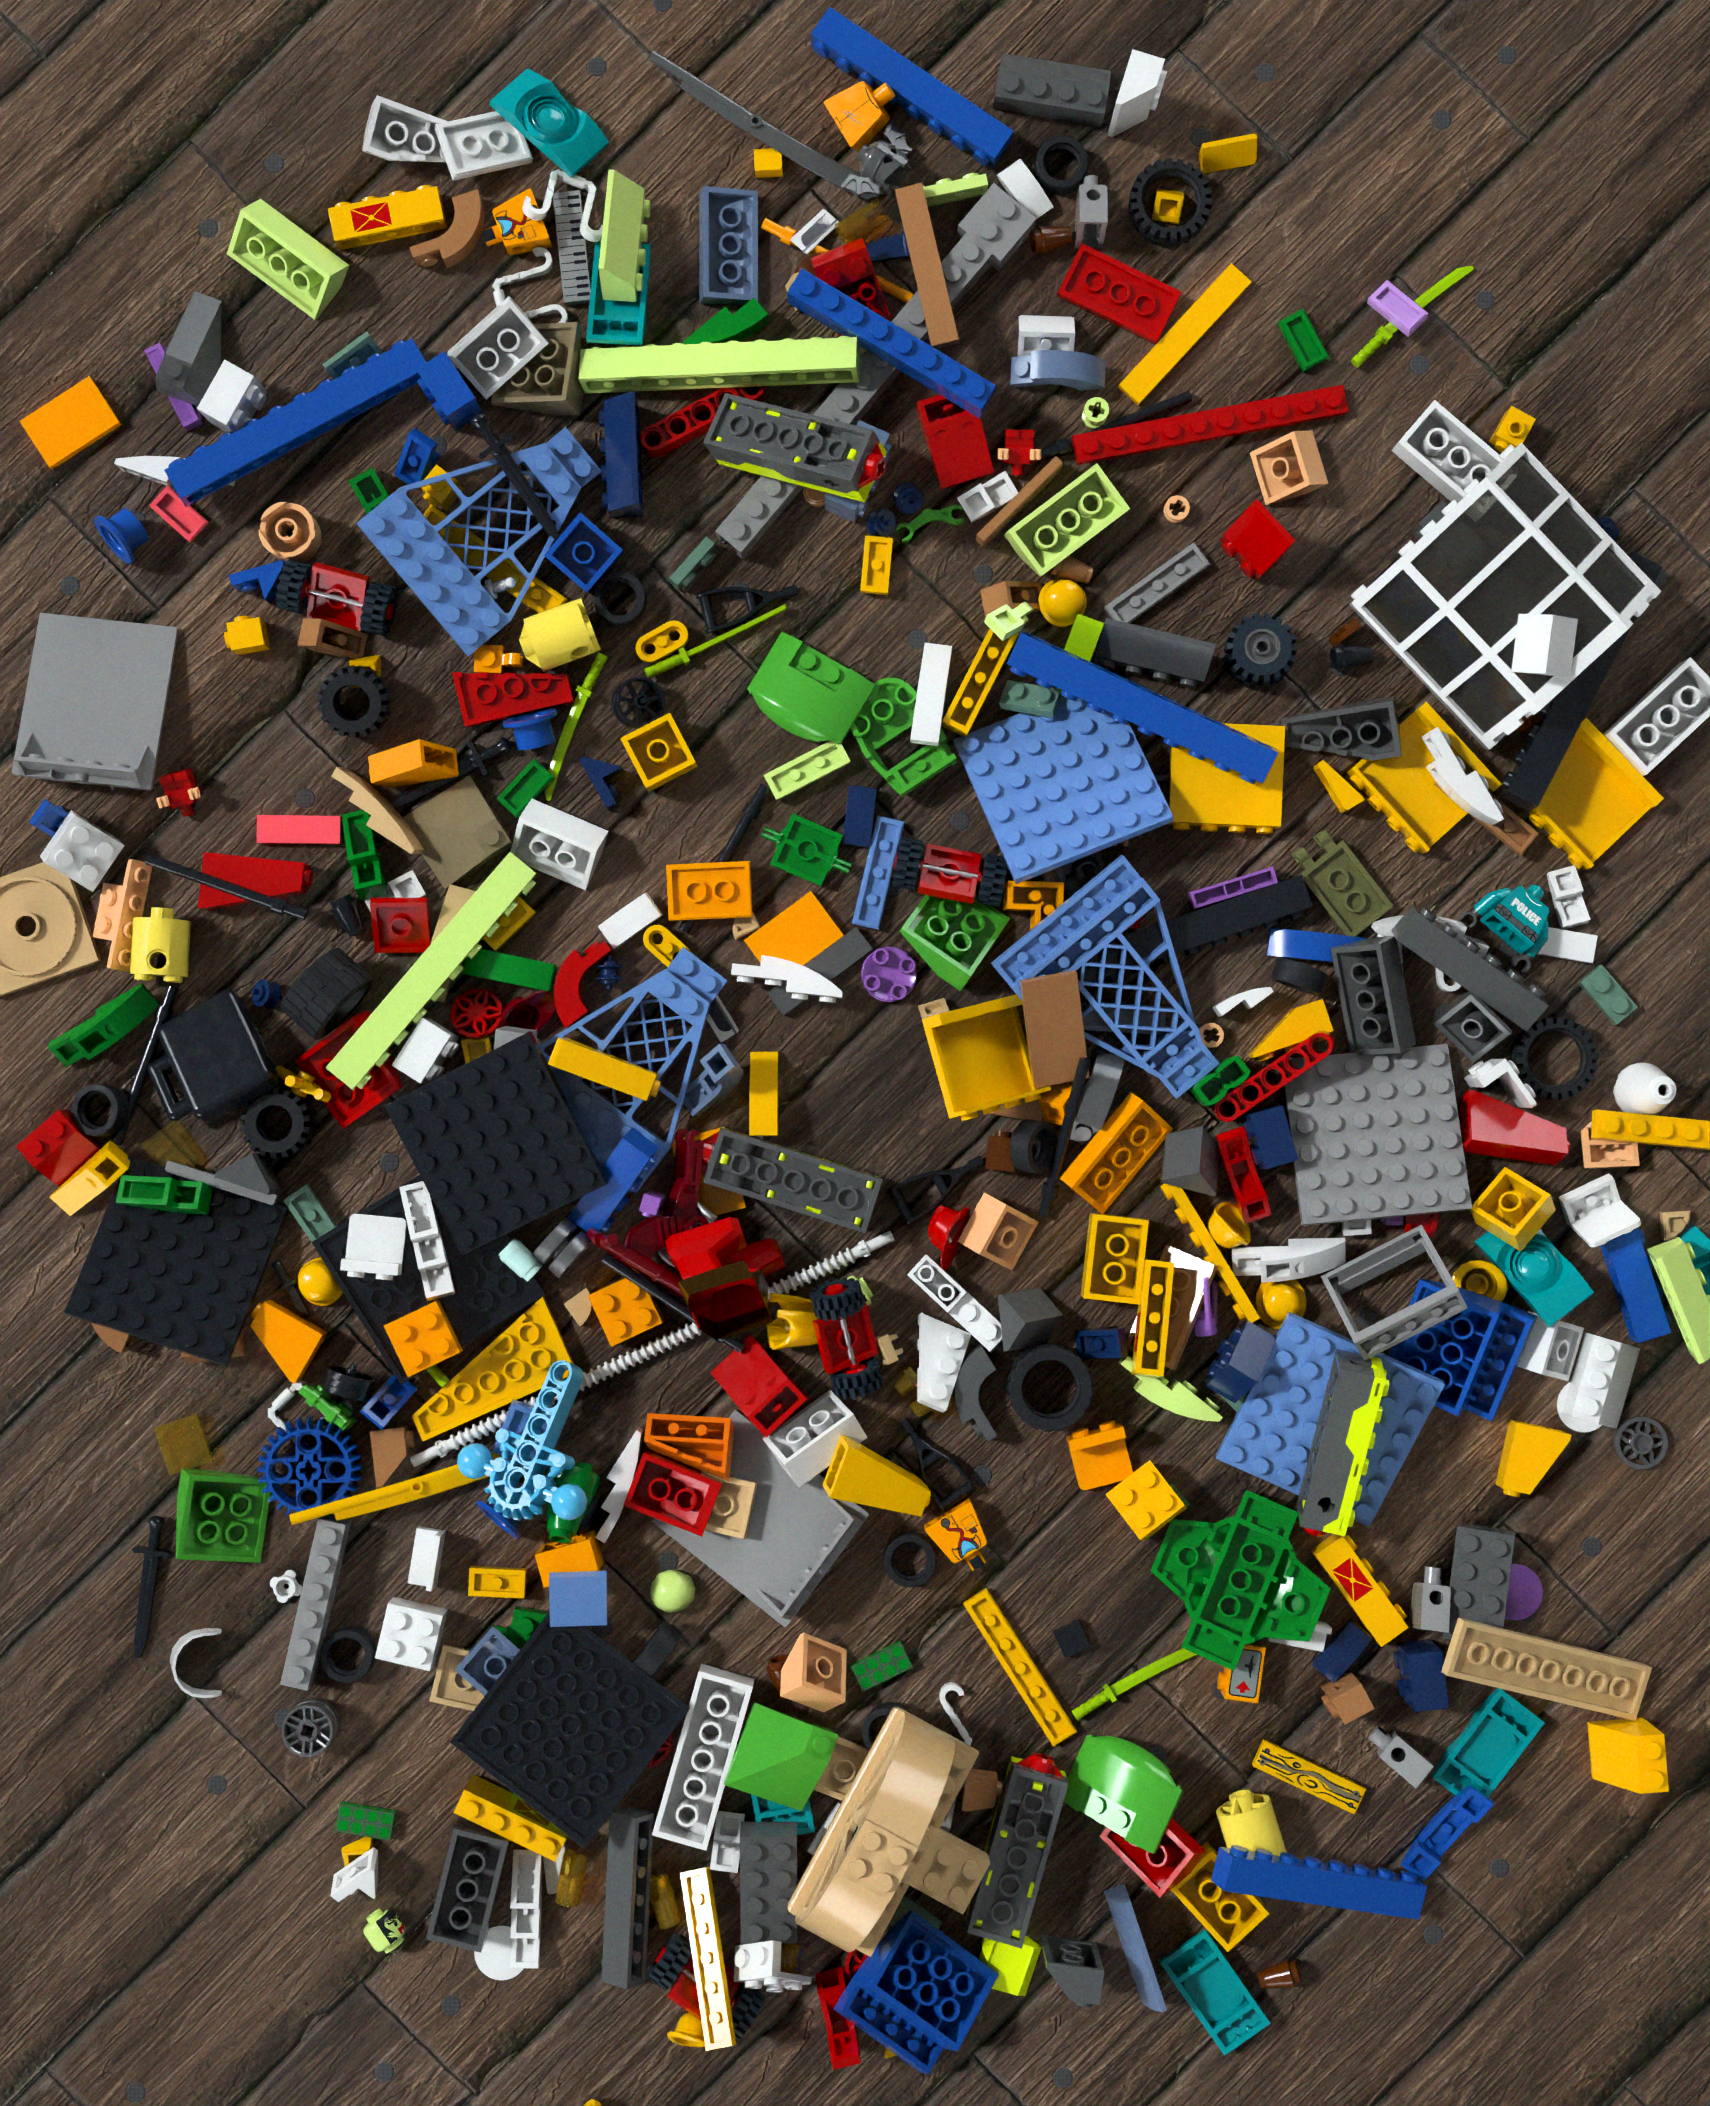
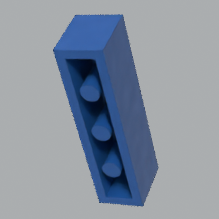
M631 1128L602 1167L609 1183L582 1196L568 1219L585 1232L590 1228H595L598 1232L602 1230L606 1233L616 1220L612 1217L614 1212L620 1213L628 1203L629 1199L626 1197L628 1192L634 1193L642 1183L643 1179L639 1176L643 1171L648 1173L658 1160L654 1155L660 1147L634 1128Z
M1635 1228L1631 1232L1622 1234L1600 1247L1630 1340L1641 1343L1671 1333L1669 1325L1672 1321L1666 1308L1663 1309L1660 1299L1663 1297L1662 1289L1659 1283L1654 1281L1652 1275L1654 1265L1650 1256L1646 1255L1643 1247L1645 1244L1644 1234L1640 1228Z

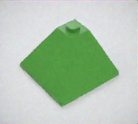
M976 894L973 904L925 895L900 932L937 976L961 991L1010 918L991 905L977 903L978 896Z
M181 1468L177 1494L176 1559L260 1563L269 1508L268 1500L271 1495V1491L262 1493L263 1488L267 1486V1482L258 1483L260 1477Z
M753 1702L724 1785L802 1811L830 1761L838 1734L827 1727Z

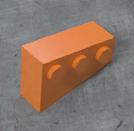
M647 1413L644 1441L650 1450L728 1482L730 1481L735 1426L731 1418Z

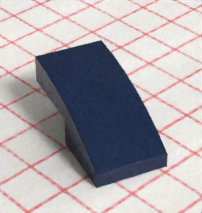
M849 785L842 844L870 847L877 788Z
M1350 1619L1332 1636L1331 1643L1313 1659L1312 1665L1334 1683L1363 1652L1372 1640V1636Z

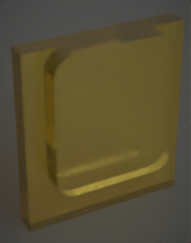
M179 1120L172 1121L141 1143L154 1164L166 1167L168 1160L196 1167L206 1159Z
M198 1413L154 1428L169 1476L181 1472V1468L191 1469L213 1461Z

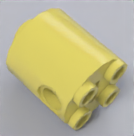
M581 598L523 619L524 626L519 641L527 660L540 667L543 672L601 650Z
M158 907L151 908V917L133 918L130 974L135 975L134 979L138 981H154V976L164 977L163 981L183 983V977H188L191 921L174 919V909ZM161 954L165 955L166 965L156 969L153 965L154 958Z
M1239 1790L1229 1795L1230 1801L1217 1808L1216 1814L1227 1848H1231V1845H1238L1251 1852H1256V1849H1264L1277 1856H1280L1282 1852L1287 1853L1269 1795L1255 1794L1250 1790Z

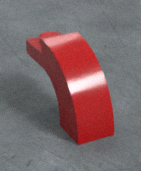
M596 941L585 950L587 954L585 957H582L577 950H574L566 958L558 971L554 986V1002L558 1016L566 1029L590 1013L582 998V983L587 973L614 952L605 941L601 944Z
M1242 1126L1216 1135L1221 1164L1244 1223L1246 1224L1271 1215L1268 1197L1257 1174L1244 1127Z
M843 1967L815 1973L817 1992L826 2024L833 2070L860 2064L859 2050L861 2048L857 2026L833 2009L847 1987Z

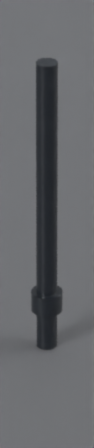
M1186 391L1084 433L1142 422L1192 402L1191 393ZM1064 437L1054 441V445L1042 449L1041 460H1037L1038 463L1057 455L1062 457L1070 454L1071 450L1074 449L1072 438L1066 439Z
M760 784L751 802L746 803L742 810L743 816L716 862L730 861L751 822L759 816L761 812L760 807L770 791L768 787ZM683 920L678 929L688 934L696 920Z
M148 854L146 857V865L270 908L273 913L282 916L287 914L301 920H305L308 915L307 909L288 903L287 899L278 896L273 898L152 854Z
M167 986L161 1006L159 1005L156 1008L154 1014L156 1019L127 1096L129 1104L128 1120L123 1129L113 1135L111 1140L116 1145L122 1146L148 1075V1066L153 1061L160 1042L157 1034L158 1029L162 1024L171 1020L174 1010H172V1006L179 990L176 987Z
M1085 1057L1079 1058L1047 1182L1043 1183L1041 1190L1043 1198L1038 1215L1044 1218H1049L1053 1200L1058 1196L1060 1188L1058 1181L1091 1061Z
M606 1252L600 1262L696 1324L685 1303ZM733 1335L719 1340L710 1336L718 1343H725L738 1353L745 1346L744 1342Z

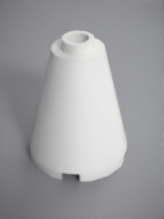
M1636 1063L1629 1065L1619 1073L1613 1093L1616 1103L1623 1112L1657 1115L1674 1099L1676 1085L1657 1066L1649 1063Z

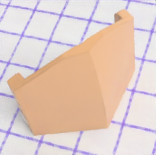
M1592 1121L1581 1130L1584 1168L1609 1169L1640 1166L1638 1143L1591 1139Z

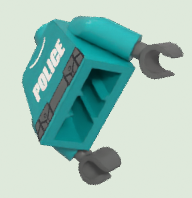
M1530 885L1527 890L1523 886H1518L1514 890L1503 888L1489 892L1473 906L1474 910L1464 912L1459 916V921L1465 915L1472 917L1473 921L1467 928H1471L1476 924L1478 916H1483L1480 921L1519 954L1525 952L1522 956L1517 955L1511 960V967L1513 968L1517 965L1518 961L1524 960V966L1520 970L1521 973L1527 972L1530 969L1531 957L1535 958L1548 941L1547 916L1549 908L1540 901L1544 896V891L1537 885Z

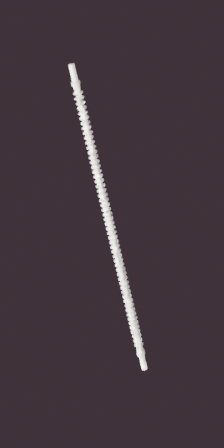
M891 1231L867 1242L862 1240L852 1249L847 1247L846 1252L842 1253V1251H839L838 1256L832 1254L831 1259L824 1258L823 1263L817 1261L816 1266L809 1265L810 1269L806 1270L803 1268L802 1273L795 1272L793 1277L788 1275V1279H780L779 1284L773 1282L772 1287L768 1286V1300L770 1293L782 1294L785 1292L789 1294L790 1289L796 1291V1287L799 1285L804 1287L805 1282L811 1284L812 1279L817 1281L820 1275L825 1277L827 1272L832 1274L833 1269L840 1270L841 1265L847 1267V1263L850 1261L855 1263V1259L859 1257L870 1256V1252L895 1241ZM692 1322V1325L686 1323L683 1329L678 1327L677 1332L671 1330L668 1336L663 1334L662 1339L656 1337L655 1342L648 1341V1345L642 1344L641 1349L634 1348L632 1353L627 1351L626 1356L619 1355L618 1360L612 1358V1362H604L603 1367L597 1365V1369L593 1370L591 1368L588 1374L583 1372V1381L579 1389L584 1391L585 1386L591 1388L592 1383L599 1384L600 1379L605 1381L606 1376L613 1377L615 1372L620 1374L621 1369L628 1370L629 1365L635 1367V1363H643L644 1358L650 1360L651 1355L656 1357L658 1355L657 1352L661 1351V1353H664L666 1348L671 1350L672 1345L679 1346L680 1341L686 1343L687 1338L694 1339L695 1334L701 1336L702 1331ZM531 1396L530 1401L525 1399L523 1403L534 1406L537 1398ZM558 1396L554 1397L552 1405L555 1404V1400H558ZM502 1410L501 1415L495 1413L493 1419L487 1417L486 1422L480 1420L478 1426L472 1424L471 1429L466 1427L465 1432L458 1431L457 1436L451 1434L450 1439L436 1441L435 1446L410 1457L413 1466L416 1467L437 1456L442 1458L454 1448L459 1450L460 1445L467 1446L468 1441L474 1443V1439H482L483 1434L489 1436L490 1431L495 1433L496 1428L499 1427L501 1429L507 1412Z

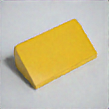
M1257 134L1203 143L1198 154L1203 174L1255 164L1257 158Z

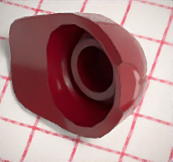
M542 990L526 998H514L507 1004L502 1013L501 1027L511 1026L537 1030L538 1033L555 1012L554 997L548 991Z

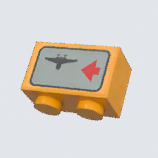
M1261 1641L1244 1646L1234 1671L1224 1667L1223 1673L1219 1672L1217 1688L1221 1690L1224 1699L1258 1703L1266 1650Z

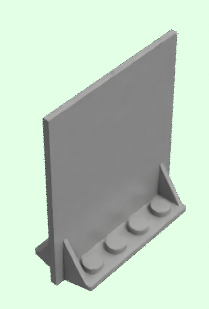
M40 613L12 774L35 779L109 786L112 790H114V787L152 790L178 638V627Z
M735 1409L729 1417L735 1426L730 1477L758 1483L746 1539L707 1530L704 1531L701 1537L656 1518L652 1522L783 1627H786L809 1596H811L823 1577L829 1572L843 1550L848 1548L847 1545L869 1517V1513L857 1503L830 1498L822 1486L825 1478L820 1474H817L811 1481L798 1487L763 1441L765 1436L747 1417ZM692 1467L693 1469L702 1472V1470Z

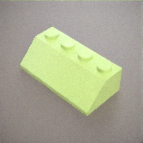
M610 169L608 172L598 268L603 300L636 302L637 291H642L643 274H640L639 270L640 266H645L646 252L645 249H642V242H647L648 225L644 224V220L650 217V200H645L643 187L619 172Z
M262 199L240 210L227 251V255L314 320L321 315L342 287L349 264Z
M1095 464L1009 529L1004 536L1018 556L1041 577L1130 508L1100 466Z
M1680 1237L1648 1248L1647 1252L1688 1351L1698 1364H1701L1710 1358V1294L1706 1295L1702 1285L1706 1284L1700 1268L1695 1270L1692 1259L1696 1257L1690 1243H1684Z

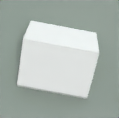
M1518 614L1511 672L1570 677L1578 619L1557 615Z

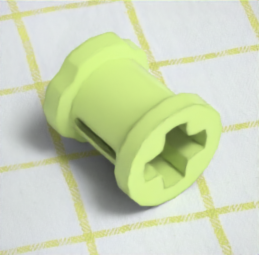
M1094 397L1087 401L1082 413V420L1086 427L1094 429L1105 424L1109 414L1108 403L1100 397ZM1093 409L1099 410L1097 418L1092 417Z

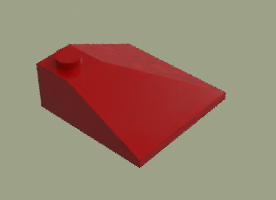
M369 1010L351 1018L295 1060L302 1071L315 1077L313 1081L315 1084L331 1093V1099L324 1103L342 1129L403 1087L397 1068L392 1066L394 1062L392 1054L380 1068L375 1065L371 1069L369 1074L372 1077L362 1089L356 1087L354 1091L326 1069L327 1065L371 1015Z

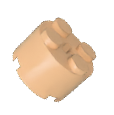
M279 502L270 506L261 517L259 538L263 546L278 560H283L286 563L291 559L304 563L316 554L322 544L319 524L301 505ZM292 529L293 535L288 537L287 532Z

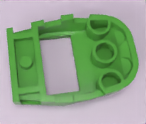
M884 678L873 683L876 687L852 725L851 730L860 745L861 751L873 768L904 798L906 794L950 765L956 764L957 758L954 753L952 754L947 744V737L941 728L938 746L926 745L890 770L887 769L876 751L912 728L917 692L901 679Z

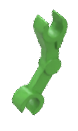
M956 504L941 510L925 509L922 511V514L910 523L899 524L896 527L895 534L899 533L902 529H907L910 534L902 539V543H908L912 540L915 531L931 521H942L953 525H960L963 523L964 518L954 519L951 514L953 511H963L961 505Z

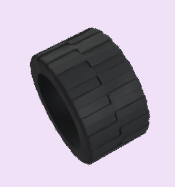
M341 948L331 949L316 960L295 981L281 1002V1010L314 1040L322 1039L338 1027L361 1003L372 987L373 978Z
M1042 1343L1030 1346L1029 1349L1022 1351L1017 1359L1012 1362L1011 1369L1007 1374L1006 1389L1010 1403L1022 1421L1037 1430L1041 1429L1045 1432L1062 1431L1067 1427L1074 1426L1077 1421L1086 1415L1085 1413L1091 1406V1399L1094 1393L1093 1379L1086 1364L1071 1349L1056 1343ZM1043 1361H1057L1064 1364L1071 1370L1076 1382L1075 1395L1070 1404L1055 1413H1044L1034 1409L1027 1402L1023 1391L1024 1379L1028 1371L1034 1365Z

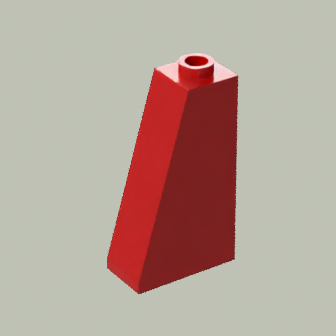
M208 852L203 854L202 873L273 898L276 896L287 897L307 893V887H311L313 881V871L309 870L310 865L302 862ZM200 884L198 908L215 910L253 903Z
M1468 1090L1458 1101L1459 1123L1464 1152L1557 1165L1569 1153L1570 1141L1567 1139L1566 1128L1475 1090Z

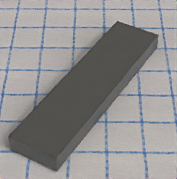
M855 927L804 966L831 981L873 949L858 928ZM782 981L781 986H776L767 993L783 1016L804 1001L791 998L792 993L786 992L787 981Z

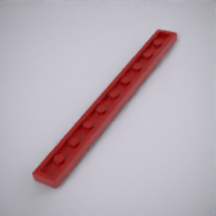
M1343 385L1077 434L1072 436L1076 463L1077 465L1342 416L1346 415L1349 411Z

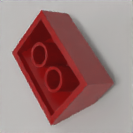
M1171 1818L1155 1854L1125 1841L1124 1837L1107 1827L1100 1835L1101 1839L1160 1898L1188 1876L1207 1853L1173 1818Z

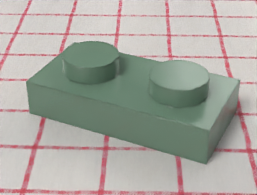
M366 331L322 365L334 380L342 376L343 371L352 366L359 367L366 363L370 356L376 353H383Z
M707 536L669 577L671 584L679 591L683 586L688 588L697 578L695 573L702 565L707 567L715 558V544Z
M1007 680L999 704L1000 709L1054 718L1062 695L1061 690L1057 688L1048 689L1040 685Z
M1598 965L1578 982L1613 1025L1619 1024L1638 1008L1603 965Z
M306 1184L283 1200L311 1242L337 1227L309 1184Z

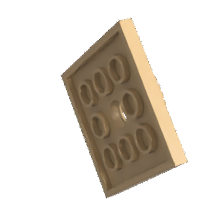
M44 862L0 877V997L102 961L74 880ZM30 916L36 922V930L32 935L25 937L20 934L18 924L23 917Z

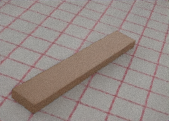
M918 183L895 189L931 346L938 349L958 344V333L923 185Z

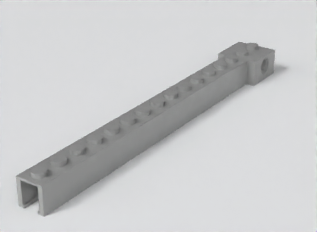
M995 183L991 185L959 223L957 237L960 241L941 262L952 310L990 265L997 271H1000L1029 237L1030 231L1035 229L1037 218ZM917 291L892 320V323L926 342L929 339L919 292ZM866 351L860 358L859 382L839 383L813 415L856 425L901 371ZM761 476L716 529L717 539L723 544L725 541L730 543L737 549L736 555L743 560L804 486Z

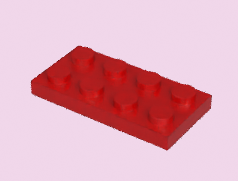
M1082 243L1058 290L1057 297L1156 344L1180 297L1181 291Z

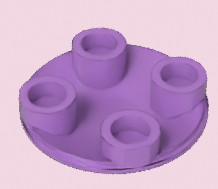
M882 947L876 949L863 963L861 971L862 983L866 991L877 1000L883 1002L901 1000L912 991L916 983L917 971L915 962L905 951L899 948Z
M1512 1564L1505 1619L1522 1620L1531 1616L1540 1606L1543 1588L1539 1577L1534 1571L1523 1565Z

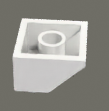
M1528 1311V1313L1538 1316L1536 1313ZM1538 1316L1517 1367L1569 1381L1584 1328L1560 1320L1548 1328Z

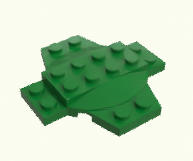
M1246 1490L1235 1516L1225 1518L1217 1523L1179 1519L1171 1520L1151 1572L1184 1601L1188 1615L1192 1620L1181 1648L1234 1671L1246 1644L1256 1642L1264 1637L1310 1641L1331 1588L1296 1558L1288 1538L1298 1512Z

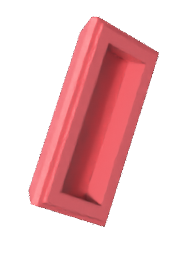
M168 485L149 505L190 543L209 523L190 505L185 507L179 495Z

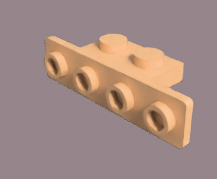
M128 859L123 886L103 882L93 937L112 941L107 968L130 972L133 918L143 916L152 866L146 865L143 861Z

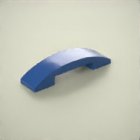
M1270 928L1267 956L1333 963L1330 948L1367 938Z
M1472 1785L1464 1788L1449 1800L1429 1821L1401 1861V1866L1417 1875V1878L1424 1882L1441 1864V1856L1472 1822L1477 1824L1494 1805V1801Z

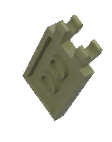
M1321 830L1312 838L1324 850L1325 853L1313 861L1303 847L1298 848L1291 854L1295 862L1303 868V871L1297 876L1302 875L1308 890L1341 933L1346 936L1355 937L1391 909L1393 904L1344 840L1335 844L1326 830Z

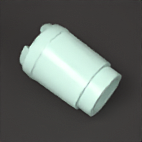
M513 1239L498 1254L502 1262L527 1282L543 1266L518 1239Z

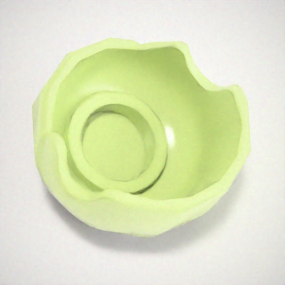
M675 1569L659 1573L651 1582L650 1597L657 1608L665 1612L674 1613L688 1608L694 1600L696 1588L689 1575Z

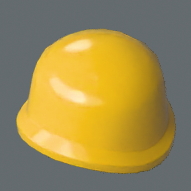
M1054 579L1046 583L1041 589L1038 599L1040 611L1044 618L1052 625L1058 627L1072 625L1077 614L1083 615L1087 603L1085 592L1077 583L1062 579Z
M1230 1202L1220 1203L1214 1209L1207 1223L1208 1232L1212 1239L1218 1245L1229 1249L1240 1245H1248L1251 1241L1249 1224L1244 1223L1235 1204Z
M321 1257L310 1260L299 1271V1290L310 1303L318 1306H327L336 1302L341 1297L343 1292Z

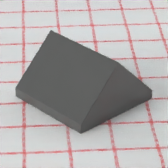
M1471 992L1463 993L1434 1022V1025L1473 1063L1512 1033V1030L1479 997Z
M1203 1126L1168 1133L1165 1136L1161 1183L1215 1196L1218 1179L1219 1146Z
M259 1153L248 1155L217 1171L214 1176L215 1178L266 1195L281 1193L283 1188L268 1158L259 1155Z
M1041 1288L998 1295L1004 1351L1046 1343L1063 1317L1060 1310Z

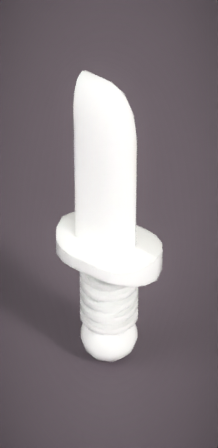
M508 577L493 583L491 579L485 580L486 585L483 588L495 600L498 599L497 593L515 587L516 580Z

